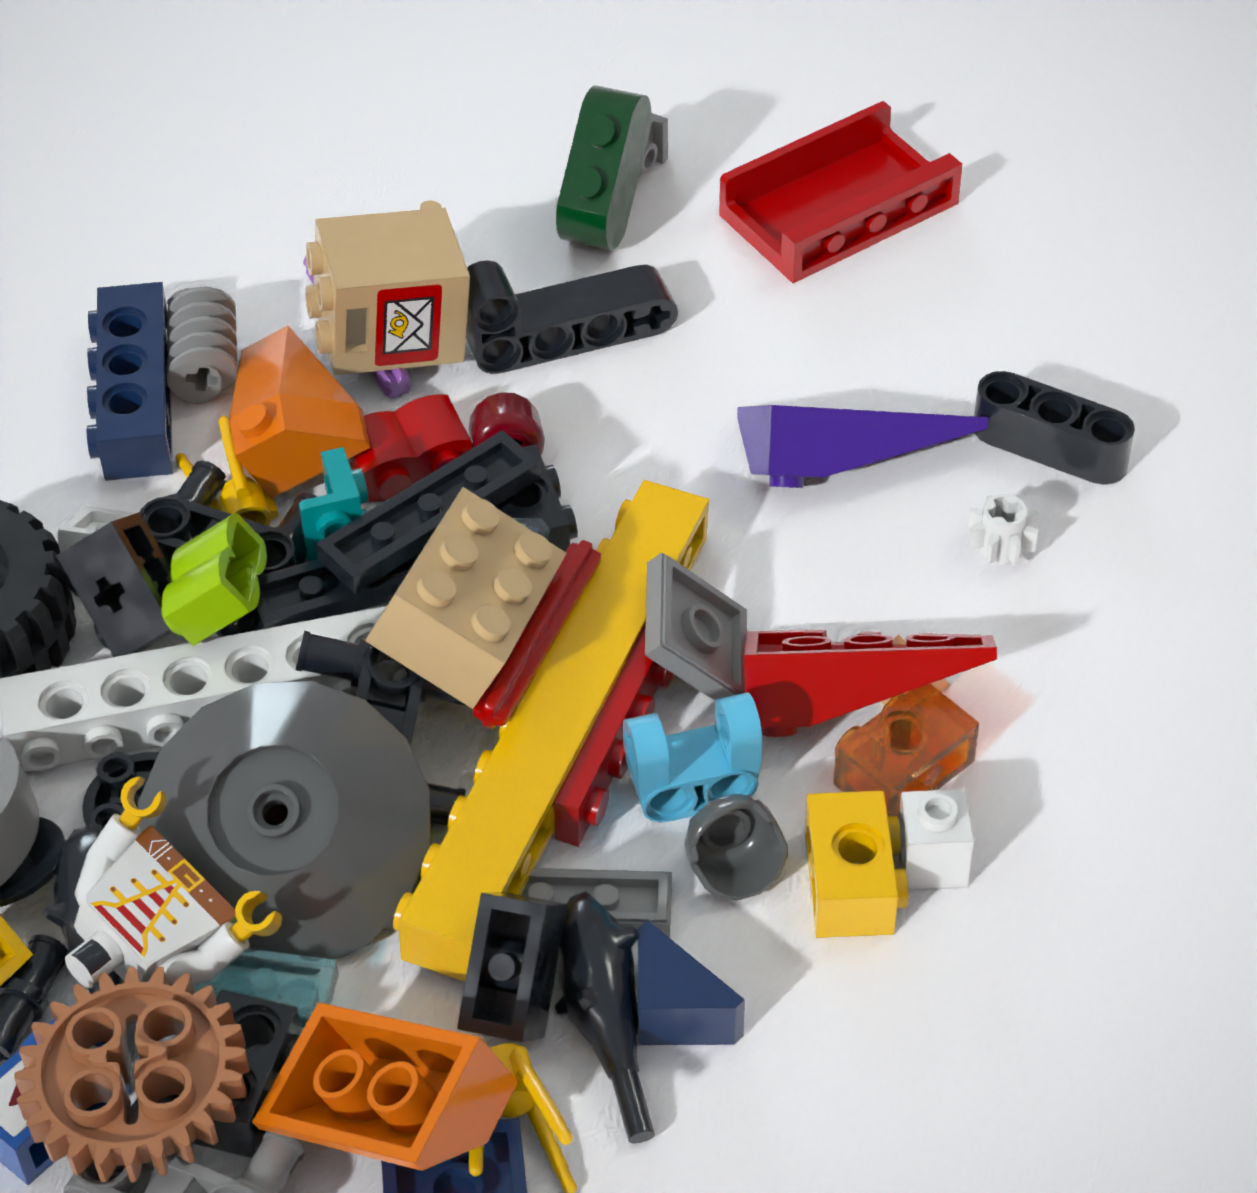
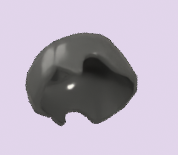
M730 794L709 801L690 818L684 842L686 856L693 872L709 893L738 901L760 895L780 878L788 858V844L773 814L759 799L754 800L750 795Z

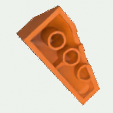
M288 325L241 350L229 417L236 458L271 499L322 473L323 467L320 452L344 447L347 459L371 448L362 409Z

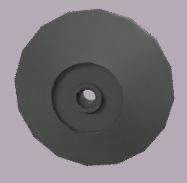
M314 681L254 683L201 707L160 749L138 801V809L143 810L152 804L154 797L159 791L165 792L166 806L164 811L151 819L143 818L138 825L141 833L152 825L234 909L238 900L244 894L250 891H261L268 895V897L253 910V924L263 922L274 911L282 915L281 927L276 933L270 936L253 934L248 939L249 948L232 962L234 965L253 972L314 970L367 946L394 918L396 908L402 896L406 892L413 893L421 873L425 855L431 846L430 789L408 739L365 699ZM276 805H284L288 808V815L283 823L279 825L267 824L266 814L270 808Z

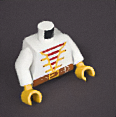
M144 777L132 778L124 784L121 791V803L125 810L122 815H112L89 849L76 886L75 897L80 907L74 927L85 941L65 957V963L72 976L86 988L95 986L99 982L101 973L106 972L109 974L113 970L125 980L128 968L133 966L136 968L140 982H148L157 967H164L167 982L170 986L184 973L191 975L193 984L207 983L213 980L249 948L248 939L253 934L270 936L281 927L282 915L277 911L269 914L259 924H253L252 922L253 910L257 905L263 903L268 895L261 891H250L238 900L234 909L152 825L141 833V829L138 827L141 820L158 816L164 811L166 806V794L163 791H159L148 808L139 810L136 807L134 796L136 791L142 787L145 781Z

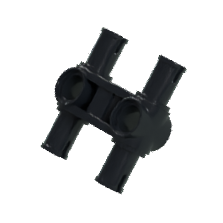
M201 460L194 464L191 473L176 494L155 498L147 502L139 512L170 567L172 555L177 548L232 515L209 507L227 480H224L226 478L225 473L215 464ZM306 492L299 493L277 527H271L243 518L265 542L267 562L264 571L258 576L307 562L299 503L302 500L317 496ZM251 611L216 632L219 637L254 631L257 622Z
M308 631L303 633L295 671L301 672L303 670L351 681L350 687L355 688L354 696L365 699L408 739L410 746L419 702L424 703L426 697L467 706L404 665L402 666L408 675L406 679L390 681L384 678L379 673L376 665L383 661H397L367 643L366 639L361 638L359 644L310 634ZM427 783L430 789V821L448 826L452 807L460 795L465 796L466 789H455Z

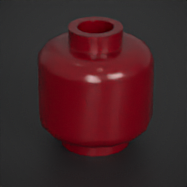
M500 392L487 396L476 405L470 415L468 428L472 448L503 430L522 447L536 444L540 455L543 454L545 436L536 407L527 398L516 393Z

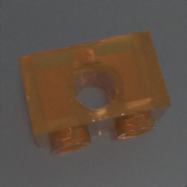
M932 684L916 688L906 694L902 693L894 696L885 704L878 715L861 727L853 726L839 739L835 747L833 784L842 792L884 791L887 816L899 817L901 792L938 790L975 761L980 723Z

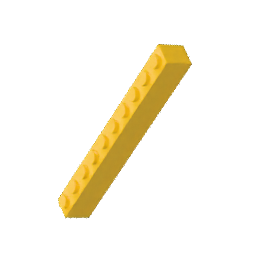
M643 480L633 500L625 499L621 504L613 536L611 539L603 538L597 548V551L601 553V562L527 687L519 705L516 706L506 725L500 726L499 741L494 750L486 749L480 756L475 769L474 785L467 797L460 795L456 799L448 820V832L441 845L433 843L428 849L421 868V881L414 893L406 892L398 903L393 919V928L399 931L401 960L465 982L481 893L508 892L518 895L522 894L529 881L532 869L536 867L555 831L554 801L646 624L647 562L660 553H664L688 570L692 569L707 540L708 498Z

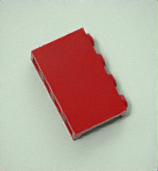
M881 101L722 174L720 177L719 216L794 284L959 204L963 164L950 153L931 162L926 160L892 131L890 127L892 108L885 101Z

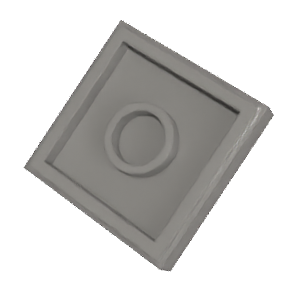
M660 553L648 561L645 656L715 701L720 698L745 693L744 649L747 632V609L664 553Z

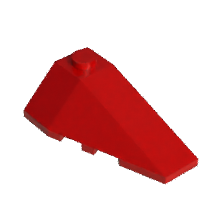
M827 630L747 631L744 649L745 693L749 692L755 702L761 723L762 735L767 737H786L795 735L797 727H810L997 660V646L993 635L918 633L907 636L906 645L893 644V637L881 635V632L861 631L855 636L845 638L844 642H832L830 638H827Z

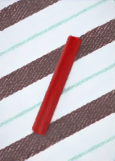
M582 540L579 544L572 543L566 550L567 554L506 663L474 706L473 715L482 721L484 727L493 729L495 726L502 727L506 725L601 562V553L593 549L591 542Z

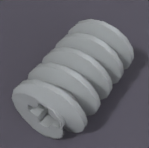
M207 286L185 288L175 292L167 300V383L175 396L185 402L198 405L215 399L221 391L231 386L237 377L236 303L229 294L217 288Z

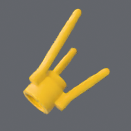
M221 416L218 423L232 479L224 484L219 501L215 497L209 507L230 514L237 512L242 518L269 526L271 519H275L279 515L274 498L271 499L252 478L245 476L243 466L235 456L230 420L227 416ZM178 453L175 460L185 476L188 477L194 465L184 453Z
M504 1043L491 1047L490 1049L518 1080L501 1117L514 1118L527 1113L565 1193H576L577 1185L553 1134L554 1132L561 1144L569 1145L573 1140L572 1133L534 1070L527 1048L514 1043ZM484 1145L468 1151L469 1173L472 1176L482 1174Z

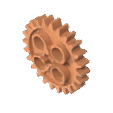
M135 966L129 967L125 975L124 984L114 985L109 975L104 972L99 977V991L91 994L84 987L76 984L73 986V992L77 1003L71 1007L56 1001H52L49 1004L55 1020L53 1025L42 1022H33L31 1025L37 1045L22 1046L19 1049L25 1069L14 1073V1078L21 1096L16 1098L23 1119L28 1120L26 1123L34 1142L44 1141L48 1156L53 1162L67 1155L70 1167L75 1175L81 1174L94 1161L101 1182H107L118 1165L125 1166L132 1183L137 1182L142 1164L152 1162L156 1171L161 1176L167 1175V1156L177 1153L183 1160L191 1164L195 1161L191 1143L198 1138L205 1143L216 1145L219 1140L213 1121L234 1123L236 1115L231 1099L245 1098L247 1094L242 1074L249 1072L250 1066L246 1050L244 1049L246 1044L241 1025L235 1024L232 1009L228 1002L217 1004L212 986L208 985L195 993L191 975L188 973H184L170 986L167 982L164 967H157L148 982H140ZM133 1021H137L135 1044L140 1060L135 1062L134 1078L138 1099V1120L136 1123L128 1125L131 1101L126 1084L131 1081L132 1067L127 1035L128 1025ZM178 1035L172 1040L159 1041L166 1036ZM107 1042L101 1047L95 1049H88L94 1044ZM180 1095L171 1102L157 1103L166 1096ZM101 1102L107 1103L100 1109L86 1111V1109H88L94 1104Z

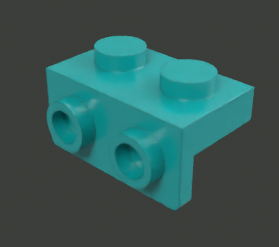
M344 447L320 452L326 495L302 500L299 503L307 562L317 559V542L367 512L366 508L361 509V504L369 503L362 469L351 470Z

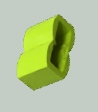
M237 512L177 548L172 555L170 571L172 582L164 589L161 613L169 629L175 634L183 636L192 646L197 645L248 614L258 605L260 587L257 576L264 571L266 566V546L264 540Z

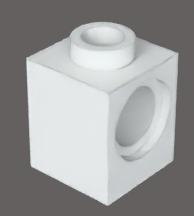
M966 789L901 792L898 817L901 834L899 862L900 869L905 868L908 890L968 888L974 837Z

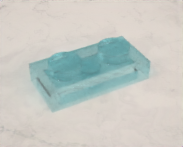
M246 949L213 980L207 983L194 984L193 987L196 993L201 988L210 985L214 989L216 998L220 989L298 1007L301 1027L304 1028L318 1002L331 1005L339 972L337 960Z

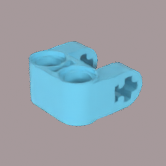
M749 692L717 699L715 702V725L665 736L657 713L623 721V745L626 764L644 816L650 821L662 823L693 817L711 800L730 794H744L752 797L757 791L762 761V730L755 702Z

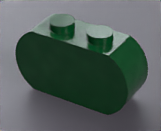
M593 85L586 93L582 101L557 202L556 229L560 239L607 250H615L621 243L626 232L650 135L651 103L647 95Z

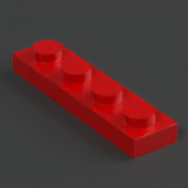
M646 624L554 801L555 840L579 847L589 826H599L609 802V790L607 789L613 777L622 779L628 768L623 745V721L652 714L655 708L654 695L658 687L667 688L672 680L673 673L645 656Z

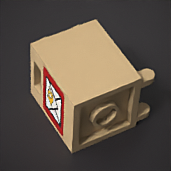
M428 200L421 203L420 210L315 219V242L306 243L307 267L309 275L314 276V285L306 286L305 300L309 319L318 318V321L315 323L319 354L328 353L334 375L393 370L398 367L413 368L464 362L470 275L446 207L442 208L440 203Z

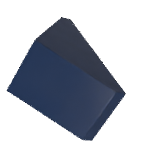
M646 920L639 926V1045H735L744 1037L745 999L650 921Z

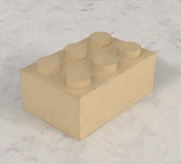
M462 487L365 641L473 709L506 663L567 553L550 543L542 535L531 531L506 515L489 501L481 499Z

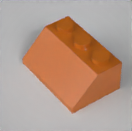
M318 1002L252 1123L260 1130L423 1171L488 1143L518 1080L481 1037Z

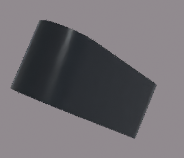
M994 371L980 379L977 387L974 416L989 417L988 429L974 433L979 440L988 445L1096 484H1113L1121 481L1126 476L1135 427L1133 421L1125 413L1012 372Z

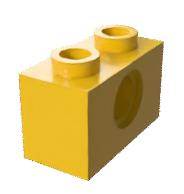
M884 791L807 794L804 834L816 938L894 935L897 908H907L908 883L905 868L894 869L893 855H900L901 851L900 823L898 816H887Z

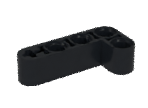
M490 260L478 261L467 267L470 275L466 340L478 368L489 374L505 373L656 336L672 327L678 316L677 305L659 271L654 266L647 264L627 267L519 294L514 293L503 267L497 262Z

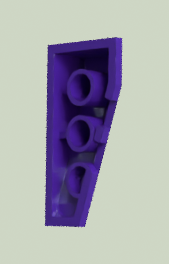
M782 405L744 406L737 408V420L750 473L770 475L769 487L804 488V477H827L988 429L989 417Z

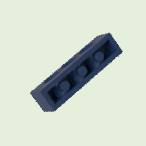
M163 281L98 287L97 310L88 311L90 339L92 343H97V347L87 349L91 381L96 380V385L87 386L89 415L91 419H96L95 425H87V445L90 459L100 458L105 481L173 474L172 394L167 383L168 308Z

